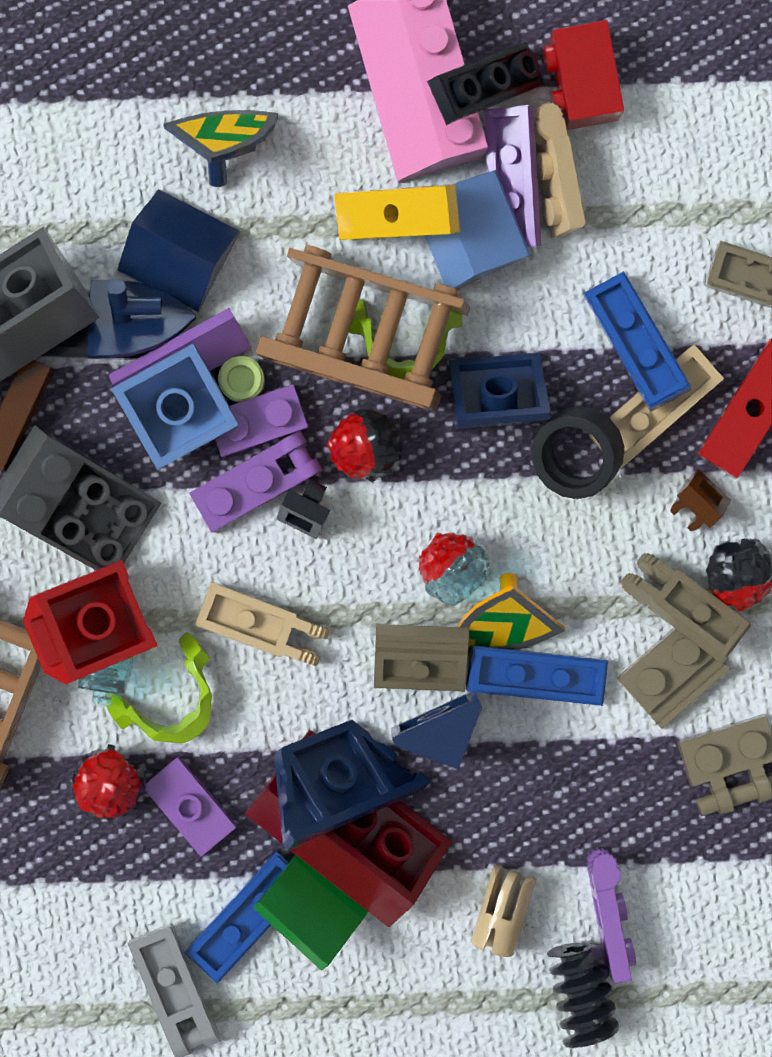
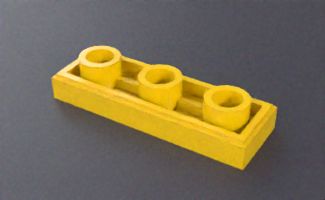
M455 184L352 191L334 194L339 240L441 235L460 232Z

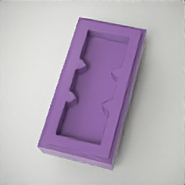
M180 756L175 758L145 784V791L200 857L237 827V824Z

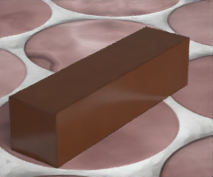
M36 360L17 370L0 407V471L6 472L13 461L55 369Z

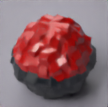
M374 409L356 410L349 414L347 418L342 419L338 427L335 428V431L331 433L330 440L327 443L332 463H335L338 471H343L350 478L365 479L368 482L376 481V479L392 473L401 461L402 445L399 441L396 425L388 420L386 415H381Z
M744 538L741 539V543L724 541L715 546L713 555L709 558V565L706 568L709 578V590L712 591V595L724 604L732 605L738 612L761 603L772 592V555L759 539Z
M108 744L106 749L98 748L83 756L81 764L76 768L72 777V791L75 793L78 806L88 817L93 819L106 818L109 821L121 815L125 817L139 805L137 800L146 788L144 769H135L129 761L124 759L123 755L115 750L116 746Z

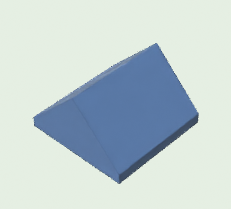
M496 170L453 183L456 185L460 232L424 235L444 284L455 289L464 287L531 256Z
M194 343L111 388L157 470L239 426L218 383Z

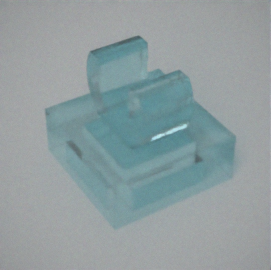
M134 656L79 679L78 688L93 691L92 703L111 706L112 694L123 696L125 694L133 669Z

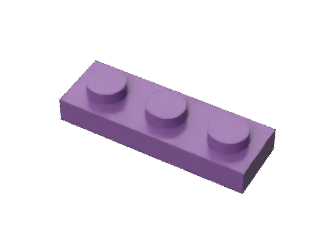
M523 105L485 109L484 120L485 137L488 145L486 152L488 172L497 171L527 246H542L534 106Z

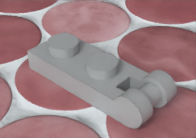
M169 923L129 940L128 947L175 1057H185L191 1054V1049L202 1044L209 1047L220 1042L219 1031L215 1021L210 1016L173 924ZM193 1017L197 1027L184 1032L179 1022Z

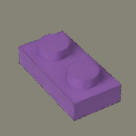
M294 384L230 405L229 407L239 426L220 435L215 440L221 457H226L288 436L300 430L308 429Z

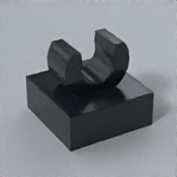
M310 479L303 495L289 489L276 519L317 540L330 513L329 509L319 505L327 487Z

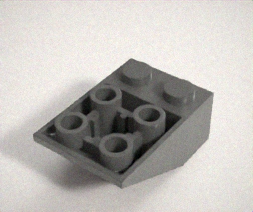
M36 425L32 428L0 480L1 518L94 570L121 560L125 563L161 505L160 501Z

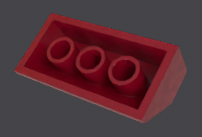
M309 729L302 739L314 735L315 733ZM275 772L247 809L245 815L283 844ZM398 801L290 850L390 928L416 903L452 841L402 801Z

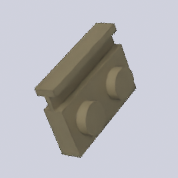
M376 624L374 688L465 691L469 627Z
M673 628L623 671L617 679L655 723L663 729L726 674L730 668L724 662L720 663L677 629Z

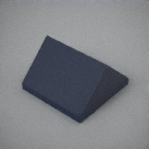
M158 189L132 221L117 271L153 289L165 292L178 299L185 306L200 312L240 231Z
M540 353L449 360L455 431L542 424L551 420Z
M468 692L392 727V740L396 747L459 770L482 705L475 692Z

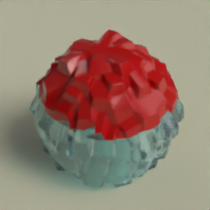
M454 532L437 533L431 543L421 551L422 554L419 556V573L425 583V591L441 602L451 606H456L468 598L472 592L482 586L492 572L488 567L490 564L489 555L484 550L482 544L475 541L472 536L467 537L465 534H456Z

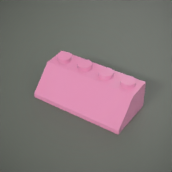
M357 0L348 5L397 182L485 158L488 145L479 114L475 113L446 125L427 82L437 75L465 65L447 1Z

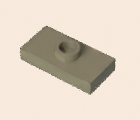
M720 240L717 243L704 286L772 308V257Z

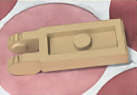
M547 102L534 111L538 180L541 181L544 195L542 205L543 218L545 223L550 226L551 237L558 238L568 236L586 225L565 119L562 118L563 113L558 104L555 105L554 102Z
M211 582L195 624L198 627L275 656L282 657L283 654L314 666L318 665L319 655L307 648H299L287 644L292 628L298 629L317 639H327L330 633V629L299 618L295 612L215 582Z

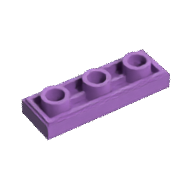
M228 308L109 374V378L113 386H116L194 343L210 371L252 347L232 311Z

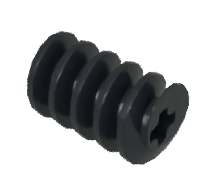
M570 943L549 950L547 956L561 958L560 963L550 967V974L564 976V981L553 986V992L567 994L568 996L567 999L556 1004V1009L558 1011L571 1012V1016L561 1020L559 1025L562 1029L574 1030V1034L563 1039V1045L568 1048L587 1047L614 1036L619 1030V1023L614 1017H611L615 1013L616 1007L615 1003L608 999L612 995V986L605 981L609 977V968L601 963L606 957L605 949L596 944Z

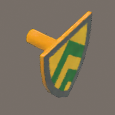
M514 573L502 574L499 577L500 591L476 604L463 616L457 626L469 627L468 652L471 651V645L505 649L524 648L565 631V627L519 590L518 578Z

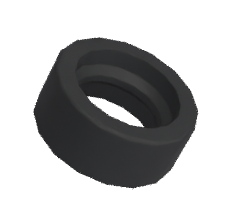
M575 406L561 410L539 429L532 442L531 460L536 475L548 489L561 497L582 499L596 495L614 479L623 464L625 446L620 430L608 416L594 408ZM570 427L580 428L596 439L601 446L604 456L603 464L599 471L589 477H579L562 468L556 460L553 451V441L563 429Z

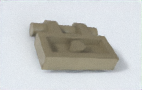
M761 714L677 741L690 785L694 787L706 782L709 783L712 794L696 799L701 816L715 812L723 815L733 812L734 806L756 799L759 803L772 799V776L767 777L763 768L764 764L772 762V732L766 715ZM747 770L751 782L727 789L724 777Z

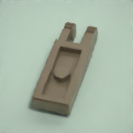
M642 554L637 560L638 568L655 583L663 584V588L659 591L646 580L633 573L626 574L622 579V588L639 603L649 605L648 608L720 663H723L751 627L750 622L678 568L675 571L653 554Z

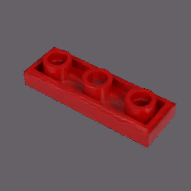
M772 338L764 346L696 454L734 479L740 476L772 425ZM749 401H753L758 405L759 411L756 417L750 416L746 411V405Z

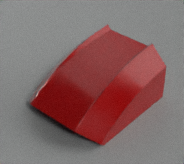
M122 560L29 598L23 623L45 674L64 684H69L158 646L151 629L146 625L129 584V575Z

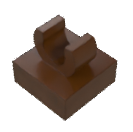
M698 469L685 481L676 496L678 498L672 505L670 512L675 515L680 509L688 507L696 515L687 527L690 531L699 529L703 522L711 528L723 517L731 499Z

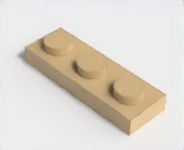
M694 344L676 358L677 363L691 385V391L651 413L638 392L609 417L620 430L625 446L623 464L620 469L724 379ZM589 434L588 436L601 449L600 444L591 434Z

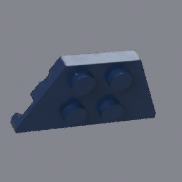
M352 719L281 747L274 756L283 845L287 851L421 792L430 781L423 773L419 772L414 776L394 760L398 754L384 743L375 741L367 730Z

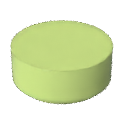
M237 356L223 364L219 371L218 382L225 396L232 401L242 402L260 395L264 388L265 377L262 368L255 360L246 356Z

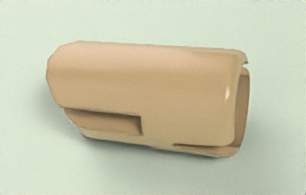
M494 864L471 943L480 950H484L485 946L492 947V954L512 957L515 954L537 878L527 876L524 880L512 916L520 887L521 873L513 870L508 872L494 910L504 875V868Z

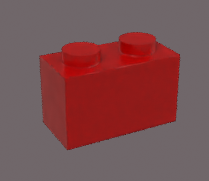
M608 20L554 29L549 39V45L543 46V57L547 74H555L557 90L551 92L552 102L555 105L558 104L563 113L562 118L565 119L566 129L572 130L619 121L624 112Z

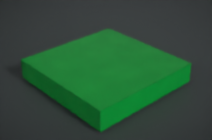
M297 855L291 859L253 907L321 971L329 966L368 914L366 909Z

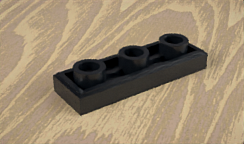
M527 42L442 73L427 81L446 125L544 85L539 72L538 61L531 53Z

